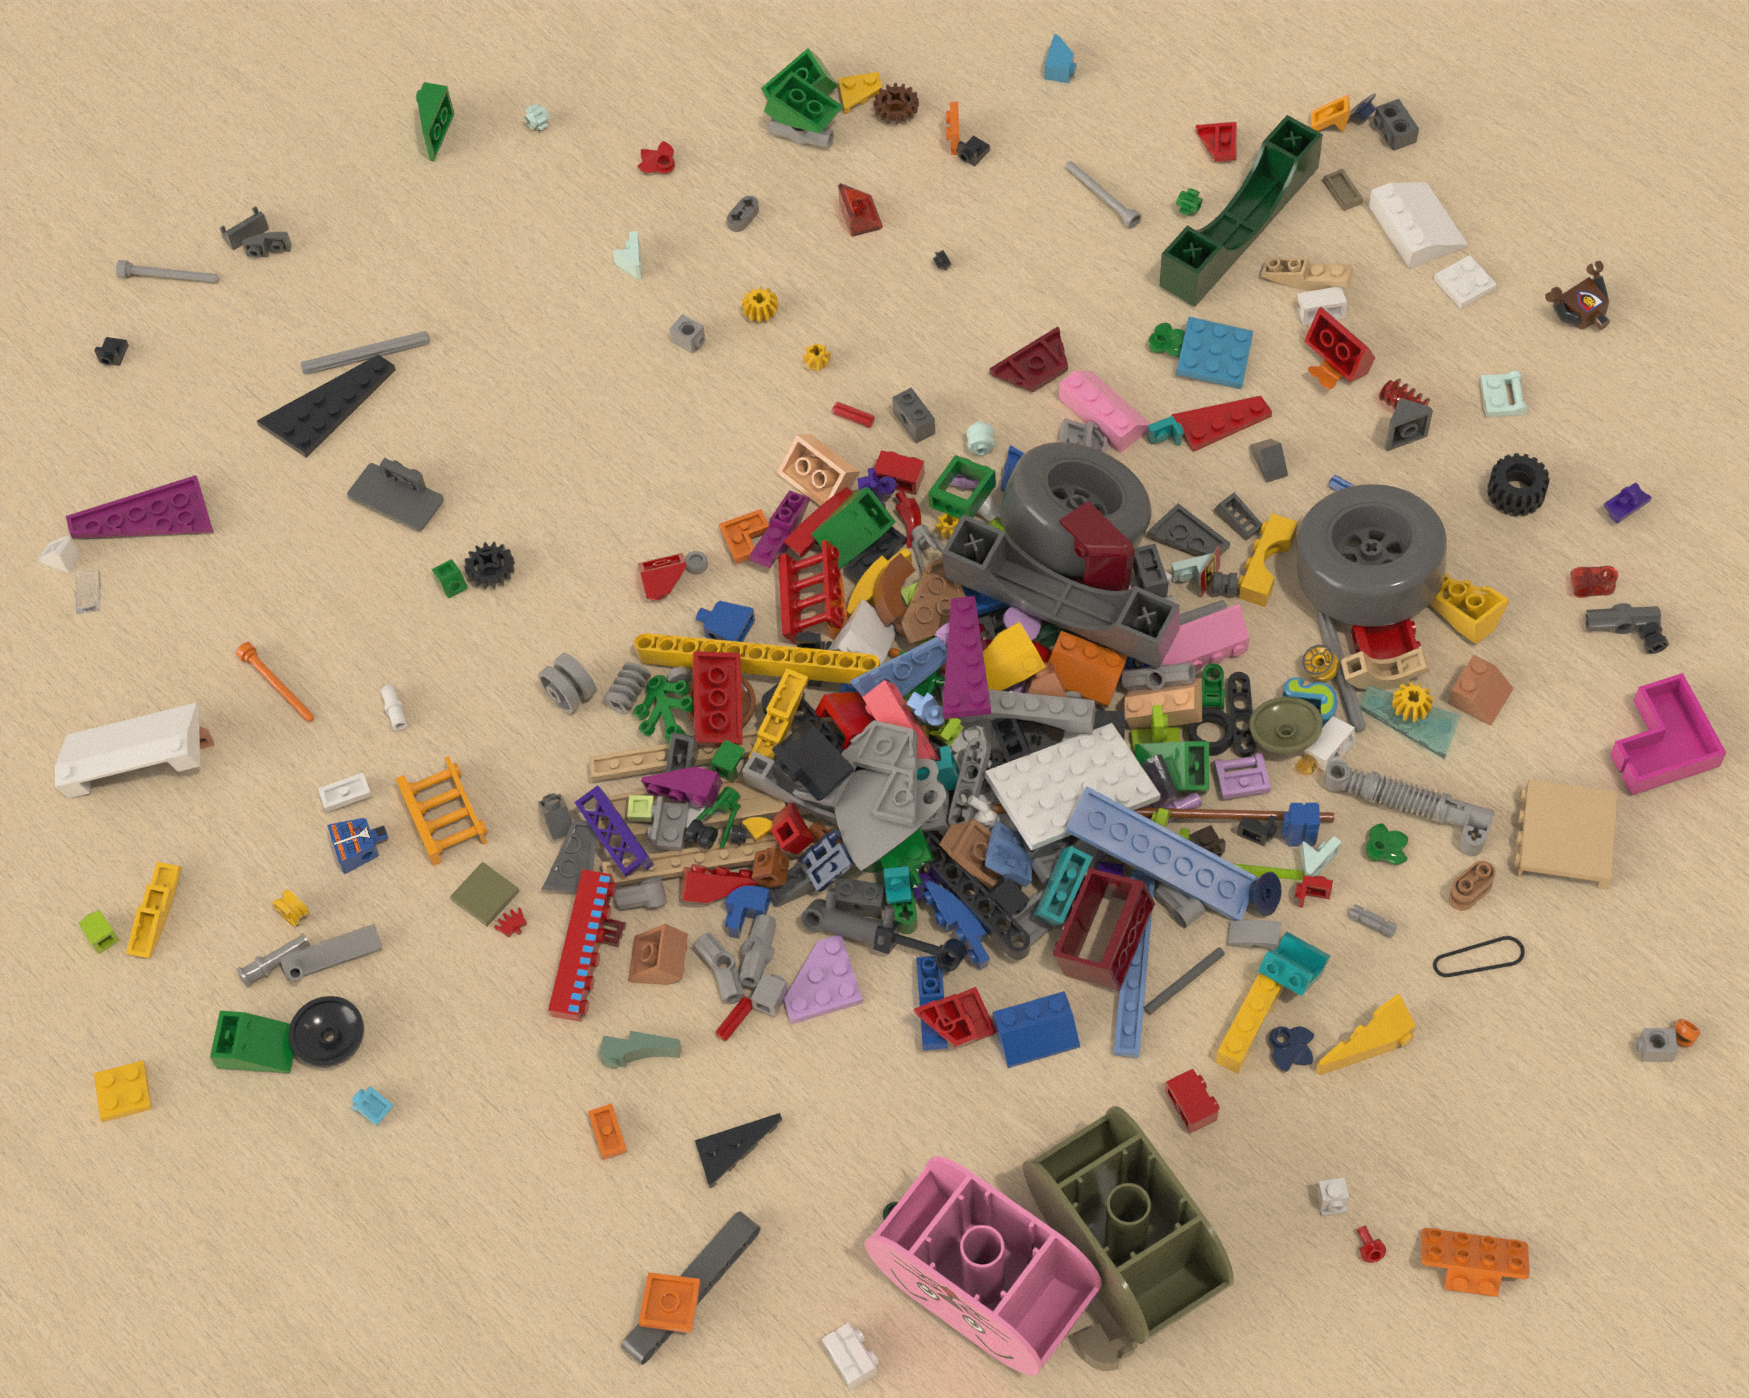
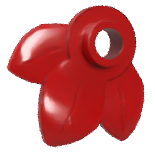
M662 141L657 151L641 149V159L643 162L637 167L645 173H670L675 168L672 146Z

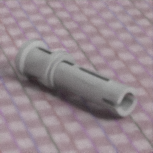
M301 934L263 958L262 956H257L254 962L244 968L238 967L236 970L246 987H250L253 981L262 976L267 977L271 973V969L281 964L279 959L281 955L310 946L309 942H304L307 940L305 935Z

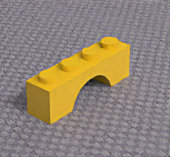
M1271 513L1268 521L1264 520L1260 531L1262 537L1261 539H1256L1252 552H1255L1253 558H1248L1245 565L1247 572L1245 576H1240L1237 588L1240 589L1239 599L1266 607L1273 590L1275 576L1267 570L1264 562L1276 553L1289 552L1296 536L1298 521Z
M1261 973L1258 974L1217 1051L1216 1064L1237 1074L1240 1073L1264 1020L1272 1012L1282 993L1283 985Z

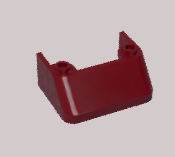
M1089 501L1060 519L1059 523L1075 538L1074 551L1076 555L1086 561L1084 579L1061 576L1097 589L1108 591L1129 590L1135 554L1131 542Z

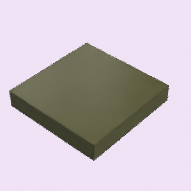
M482 862L454 891L450 898L488 927L520 891L518 887Z

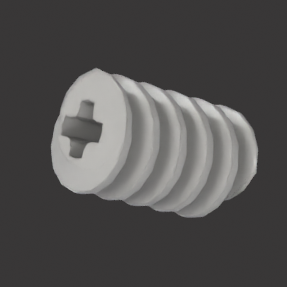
M625 663L622 670L618 673V678H615L613 685L608 690L609 692L604 696L605 703L612 710L620 714H628L626 708L633 707V703L630 700L636 701L638 699L635 693L640 694L642 692L640 686L647 684L644 678L650 679L651 673L639 664Z

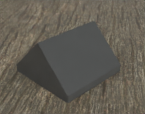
M1399 398L1389 423L1385 450L1390 451L1427 437L1433 413L1432 408Z

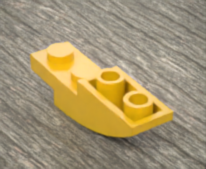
M902 549L889 561L881 556L869 567L858 581L851 595L847 608V619L850 618L862 599L873 608L875 607L873 589L876 578L880 571L897 555L902 553L912 565V554L908 549Z

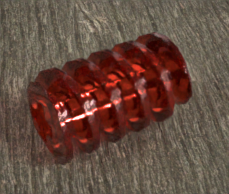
M1400 378L1394 382L1389 380L1379 394V400H1385L1388 406L1393 405L1394 410L1399 398L1428 406L1430 398H1426L1423 402L1421 401L1422 393L1415 397V388L1408 392V383L1400 387L1402 381Z

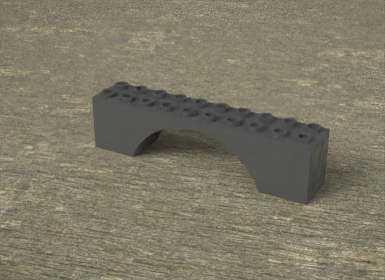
M962 515L942 551L947 579L1155 668H1160L1179 631V604L1136 586L1125 591H1108L1072 581L1030 557L1014 543L1005 531L967 515Z

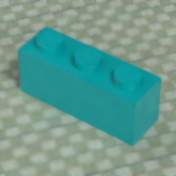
M1072 846L1064 848L1033 916L1053 926L1063 924L1093 857Z

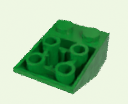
M865 487L856 490L811 535L821 547L823 540H828L833 546L837 547L840 554L838 567L841 569L878 540L896 521L870 488Z
M1209 741L1135 744V758L1158 792H1208L1210 790Z
M220 1011L210 1058L217 1069L291 1073L295 1053L289 1042L290 1023L246 1012Z

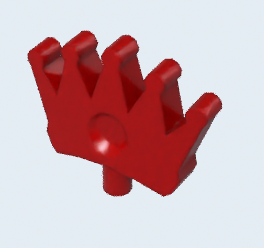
M518 908L519 914L511 909L512 917L503 913L506 921L499 918L498 922L501 926L494 925L495 930L505 934L506 937H510L515 931L520 935L522 933L520 928L527 925L522 909Z

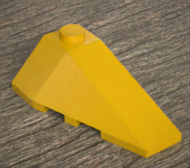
M1020 622L998 633L990 645L983 650L988 690L1002 691L1046 668Z
M1397 993L1372 1013L1374 1017L1366 1027L1360 1024L1350 1036L1348 1043L1345 1040L1341 1041L1318 1062L1316 1072L1322 1075L1395 1050L1400 1045L1404 1047L1409 1044L1414 1038L1413 1033L1416 1025L1402 997Z

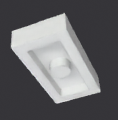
M364 773L318 788L326 813L372 797Z

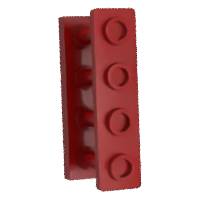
M828 540L822 541V553L800 561L793 560L786 553L778 556L782 635L794 645H796L797 632L802 633L806 628L829 621L837 629L842 627L844 614L841 608L842 591L839 582L841 578V572L838 567L840 554L837 547L833 546ZM823 562L824 572L799 581L798 573L800 570ZM824 582L825 592L800 600L802 589ZM826 602V612L801 620L803 609Z

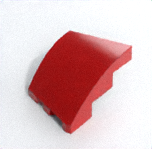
M977 987L957 995L955 993L938 1001L934 1000L913 1010L918 1017L955 1048L977 1042L997 1033Z

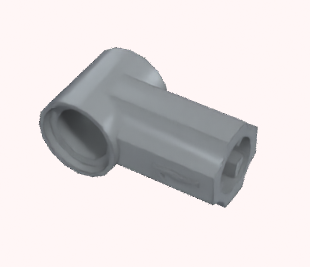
M649 878L640 884L616 888V901L620 910L645 905L648 908H653L667 903L662 878Z
M1161 883L1155 891V895L1172 911L1175 920L1184 928L1188 927L1205 913L1204 906L1199 900L1190 898L1164 883Z

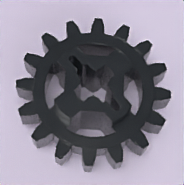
M484 542L482 548L477 545L475 546L476 552H468L470 558H465L466 566L464 568L469 581H474L476 587L482 584L483 588L486 589L488 585H492V588L495 589L496 583H500L503 586V579H511L510 573L515 571L513 566L515 562L510 549L505 550L504 544L497 547L496 542H493L491 546Z

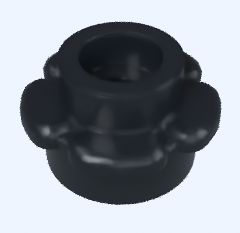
M944 250L938 253L935 252L934 262L939 269L944 268L946 271L947 267L952 265Z
M742 823L740 825H732L731 844H737L738 847H740L741 842L746 843L747 828H742Z

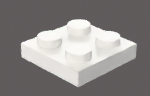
M1471 255L1434 275V281L1460 309L1496 290L1497 286Z

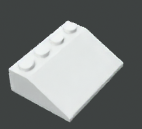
M1427 182L1389 183L1371 190L1369 207L1409 269L1468 247L1467 242Z

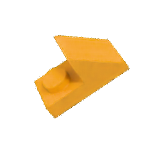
M1345 95L1312 110L1311 128L1319 131L1335 124L1344 132L1350 116V97Z

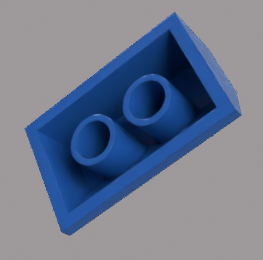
M1065 991L993 1012V1025L997 1031L996 1035L1008 1068L1080 1048L1073 1012Z

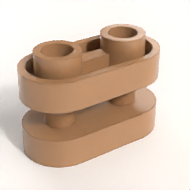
M1477 861L1454 880L1450 892V904L1457 910L1465 911L1489 893L1496 874L1494 866L1487 861Z

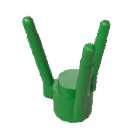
M728 786L723 789L721 794L717 795L713 807H707L696 818L701 821L707 814L713 815L718 808L724 812L731 810L720 848H724L736 813L741 807L737 803L741 798L740 794Z

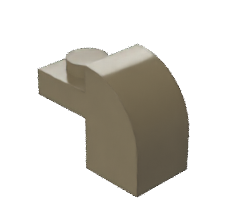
M1100 1323L1075 1335V1343L1084 1360L1091 1367L1101 1371L1118 1369L1119 1360L1117 1357L1120 1356L1123 1359L1132 1355L1138 1345L1128 1334L1109 1342Z

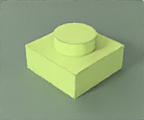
M629 795L628 821L652 822L651 811L654 797Z

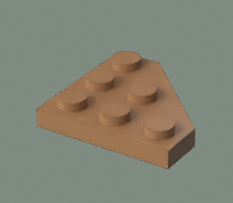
M943 558L929 562L926 565L901 623L909 645L935 636V633L950 620L951 598L966 597L961 584L946 578Z

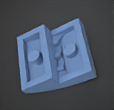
M997 821L990 835L985 866L1003 876L1006 874L1011 880L1027 887L1032 882L1031 863L1034 859L1029 858L1018 832Z

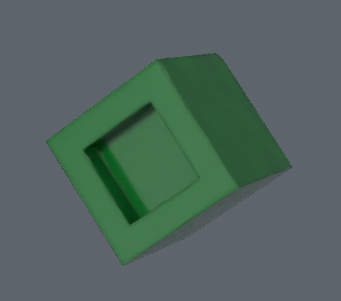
M724 740L710 762L712 771L718 772L719 777L734 783L738 776L736 766L745 754V749Z

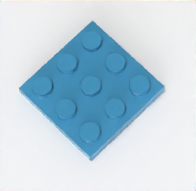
M1188 317L1176 375L1241 389L1253 331Z

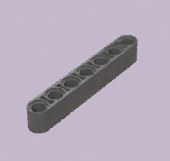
M741 1211L737 1212L681 1275L682 1277L698 1278L701 1280L697 1305L760 1233L761 1227ZM637 1324L625 1338L621 1348L639 1364L644 1365L674 1331L640 1327Z

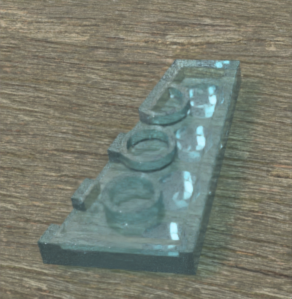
M1368 685L1360 706L1362 711L1443 759L1446 758L1460 715L1432 706L1431 713L1427 714L1424 720L1417 718V721L1413 723L1412 719L1408 718L1404 722L1403 715L1396 716V709L1392 708L1393 693Z

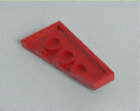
M1256 396L1171 414V416H1173L1176 423L1179 422L1184 431L1182 436L1192 451L1195 452L1272 417V410L1262 396Z

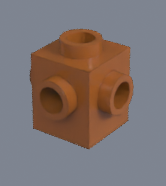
M769 847L766 850L756 852L752 878L766 889L785 885L790 858L776 847Z

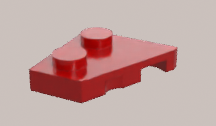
M1237 122L1196 125V133L1215 162L1237 160Z

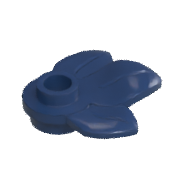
M1283 1026L1274 1028L1269 1035V1043L1274 1048L1272 1058L1277 1067L1288 1072L1292 1063L1302 1066L1312 1064L1313 1055L1307 1044L1314 1038V1034L1307 1028L1300 1026L1292 1029ZM1283 1037L1286 1039V1042L1280 1043L1277 1038Z

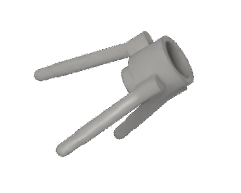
M919 525L911 533L914 539L911 545L915 550L921 574H923L925 567L919 548L927 549L931 546L934 550L938 547L943 551L945 546L936 538L934 533L930 532L926 525Z

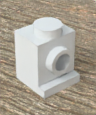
M1345 1178L1319 1181L1316 1194L1321 1217L1347 1213L1349 1194Z

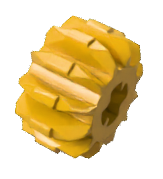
M761 286L758 290L751 288V293L745 292L744 299L741 302L745 317H749L751 322L757 320L759 324L762 320L769 322L770 317H775L776 311L779 308L776 294L771 293L770 288L763 290Z
M1412 681L1408 683V687L1401 684L1399 690L1393 693L1392 708L1396 709V716L1403 715L1404 722L1408 718H1411L1413 723L1417 721V718L1424 720L1426 715L1431 713L1434 700L1433 696L1429 695V688L1422 689L1421 683L1414 686Z

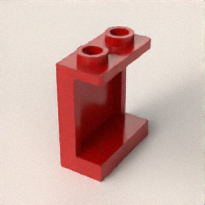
M1410 619L1387 626H1351L1350 633L1355 652L1363 651L1373 659H1391L1421 647L1420 641H1416L1415 622L1410 621Z
M858 691L824 694L815 710L819 718L832 717L845 735L846 739L841 746L843 751L852 744L851 740L856 735L861 734L873 720L876 721L865 708L867 704Z

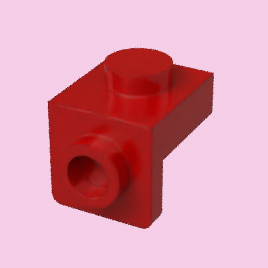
M1303 875L1302 884L1297 883L1295 898L1299 899L1298 907L1303 908L1305 896L1330 900L1333 880L1323 876L1311 877Z

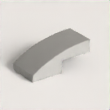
M1265 920L1230 921L1227 946L1252 949V945L1276 949L1279 942L1281 922Z

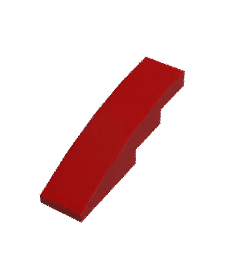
M845 487L827 500L783 541L784 545L802 558L814 544L819 545L811 533L854 492Z

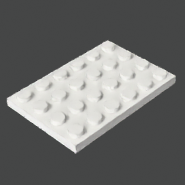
M1112 723L1093 730V734L1084 733L1034 752L1031 755L985 771L984 776L1031 850L1072 835L1066 832L1065 829L1084 788L1087 786L1133 811L1160 799V793Z

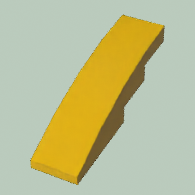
M786 668L766 709V717L757 733L758 738L748 759L754 751L772 760L776 759L777 756L771 749L786 738L809 679L807 676Z
M156 862L151 884L146 885L141 907L137 906L126 954L151 959L168 917L182 867Z

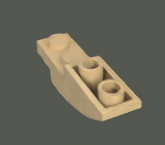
M1267 257L1261 275L1263 278L1285 286L1314 291L1331 287H1349L1354 268L1352 264H1310L1308 258Z

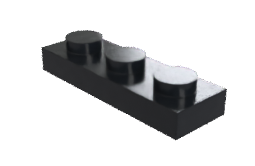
M890 527L878 540L857 555L843 569L844 574L855 583H858L864 573L877 559L883 556L886 560H889L907 543V537L894 527Z

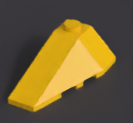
M1445 573L1441 590L1430 605L1460 634L1478 644L1494 631L1509 604V599L1491 587L1485 585L1483 588L1471 585L1469 580L1458 581L1450 578V575Z

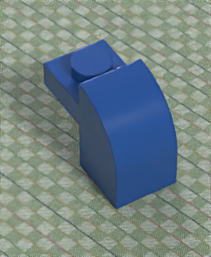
M742 886L729 894L725 901L728 913L725 927H728L730 937L739 939L746 917L755 919L760 914L767 915L771 902L769 889L757 886Z

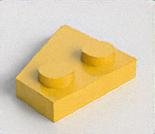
M879 72L838 78L844 114L851 112V107L858 103L863 105L870 98H875V94H879V89H882Z

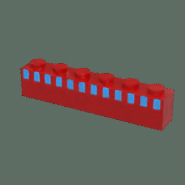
M582 869L548 1011L552 1017L581 1022L583 1015H586L588 1012V991H592L595 978L592 976L594 967L599 965L600 953H598L599 945L604 943L606 930L603 928L605 920L608 921L611 915L610 899L616 894L617 884L614 883L615 881L611 874Z

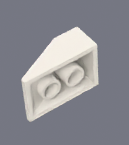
M862 599L828 650L873 654L878 657L881 665L886 658L897 629L892 623L885 627L876 609Z

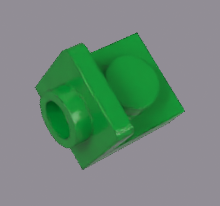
M452 559L431 569L448 598L468 588L460 569Z

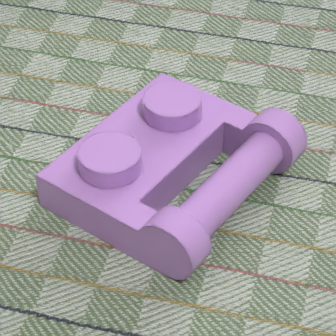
M1255 753L1254 756L1226 761L1217 759L1213 761L1222 800L1270 792L1271 787L1262 753ZM1249 766L1256 767L1254 769L1241 770L1229 773H1225L1224 771Z

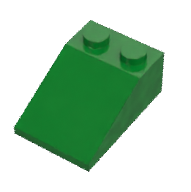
M807 48L761 89L768 99L791 71L826 95H829L838 85L821 59Z
M791 71L769 96L764 113L781 124L821 134L843 109V105Z
M424 82L421 89L417 91L416 101L418 102L422 132L430 161H435L454 117V110L448 86Z

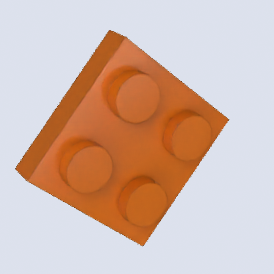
M648 1272L639 1326L692 1333L701 1280L698 1278Z

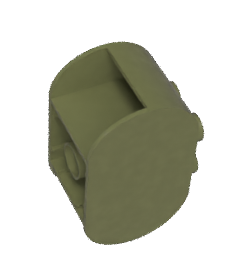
M1112 1106L1103 1117L1036 1159L1030 1158L1023 1163V1172L1029 1190L1049 1227L1075 1245L1093 1264L1102 1280V1288L1097 1293V1296L1118 1325L1135 1342L1139 1344L1145 1343L1233 1285L1234 1274L1230 1260L1213 1227L1139 1125L1122 1108Z

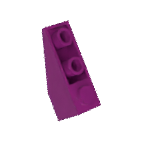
M690 767L646 776L641 779L647 793L657 797L660 795L667 796L676 802H690L699 808L704 806L712 808L722 786L718 772L699 767Z

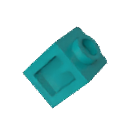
M1173 416L1148 425L1147 439L1150 444L1163 442L1172 437L1176 446L1181 445L1184 431L1179 422L1176 423Z
M908 866L883 869L887 903L910 902L912 898Z

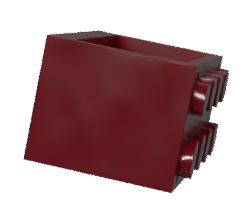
M1089 868L1087 875L1084 876L1080 884V892L1072 902L1070 916L1063 923L1060 940L1055 943L1053 949V956L1066 977L1117 991L1121 990L1155 906V902L1143 881ZM1103 896L1125 900V905L1101 963L1079 958Z

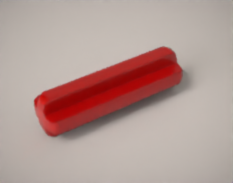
M836 402L832 409L833 414L866 427H872L875 421L874 415L840 402Z
M743 997L718 1027L716 1035L721 1040L727 1041L753 1009L752 1001L749 998Z

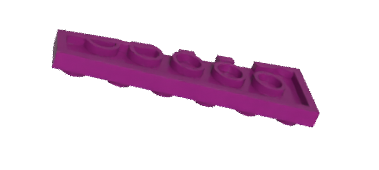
M975 596L951 598L943 719L991 714Z

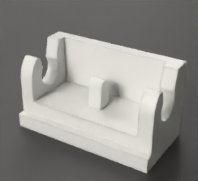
M1341 287L1297 294L1300 304L1298 312L1303 326L1312 324L1320 307L1325 309L1336 320L1346 318L1347 300Z
M1332 716L1322 728L1319 739L1311 747L1305 749V753L1311 756L1308 761L1325 772L1328 763L1334 760H1341L1356 742L1355 727Z

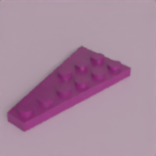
M197 475L66 516L69 532L73 539L214 532Z

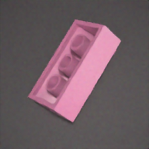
M1074 371L1059 383V399L1086 423L1092 421L1097 424L1102 436H1106L1107 442L1119 453L1147 433L1148 425L1151 423L1092 371Z
M1237 604L1180 625L1179 631L1162 663L1192 662L1197 672L1208 664H1218L1226 658L1240 656L1248 650L1249 635L1240 605Z

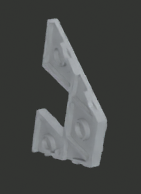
M873 720L861 734L856 735L851 740L852 744L841 755L853 766L854 771L858 766L890 774L871 811L874 817L916 827L917 733L910 728ZM852 774L821 801H817L804 786L799 791L795 789L793 794L800 799L836 807Z

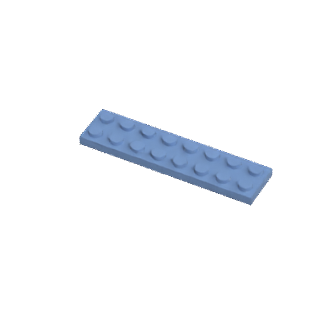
M1088 786L1084 788L1065 829L1066 832L1184 895L1199 900L1203 905L1233 921L1242 920L1250 901V886L1253 881L1259 879L1257 876Z

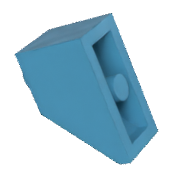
M1054 34L1045 62L1044 79L1069 83L1071 75H1075L1077 63H1074V53L1059 35Z

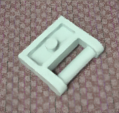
M1512 371L1509 374L1481 375L1480 386L1486 417L1519 416L1528 412L1527 404L1523 400L1520 384L1522 381L1521 372ZM1505 385H1512L1515 405H1509Z

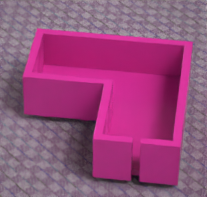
M1683 673L1638 687L1634 703L1649 731L1615 741L1610 754L1619 773L1623 772L1622 779L1631 795L1721 766L1726 751Z

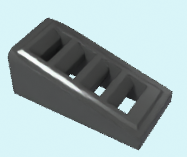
M1235 492L1220 502L1214 509L1217 515L1245 540H1248L1260 531L1263 525ZM1230 506H1232V507L1234 508V509L1231 510V511L1228 510V508H1229ZM1239 512L1240 515L1235 518L1234 514ZM1243 518L1247 519L1243 524L1239 522ZM1252 524L1254 527L1247 531L1245 527Z

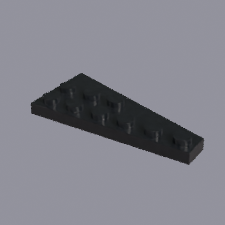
M376 355L257 420L258 426L307 458L396 370L395 365L380 355Z

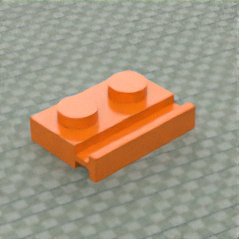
M950 102V111H946V124H950V127H946V140H951V155H958L959 108L958 102Z

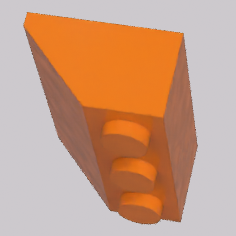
M1061 631L1048 664L1054 663L1065 687V692L1081 693V698L1095 700L1096 704L1108 708L1128 656Z

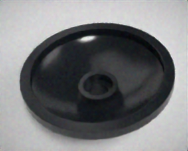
M324 996L309 1001L297 1011L289 1027V1042L296 1056L308 1065L321 1068L336 1066L348 1060L358 1050L364 1037V1021L359 1010L350 1001L337 996ZM329 1036H334L331 1041H326Z

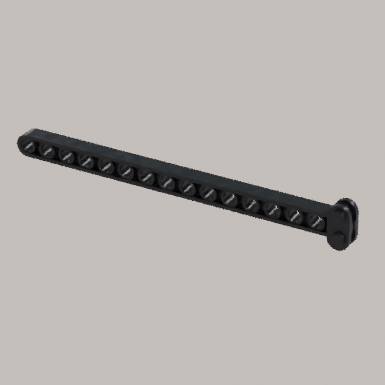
M779 683L768 690L762 697L763 713L765 716L767 714L766 709ZM804 692L796 711L803 712V714L794 716L791 727L796 730L805 721H811L826 739L834 744L833 746L842 753L843 749L841 746L844 740L823 718L817 716L815 710L804 699ZM857 766L854 772L867 768ZM923 831L933 858L941 857L943 859L940 862L931 861L923 865L944 889L965 904L981 923L986 933L1010 958L1015 960L1026 958L1030 952V936L972 874L957 863L939 845L940 841L931 831ZM952 873L959 875L956 879H950L947 876ZM967 890L975 892L972 896H966L963 893ZM983 907L991 909L988 913H982L979 910ZM1004 924L1007 926V929L998 930L996 926ZM1019 941L1022 942L1024 945L1022 947L1017 948L1014 947L1012 943Z

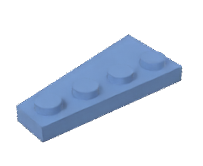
M937 636L854 678L850 682L864 696L886 680L894 683L904 697L946 663L947 646Z

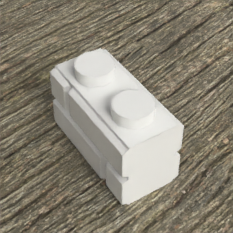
M847 1323L822 1339L823 1346L850 1390L878 1374L876 1365L879 1364V1361L872 1350L867 1352L862 1343L865 1342V1338L858 1327L853 1329L851 1324Z

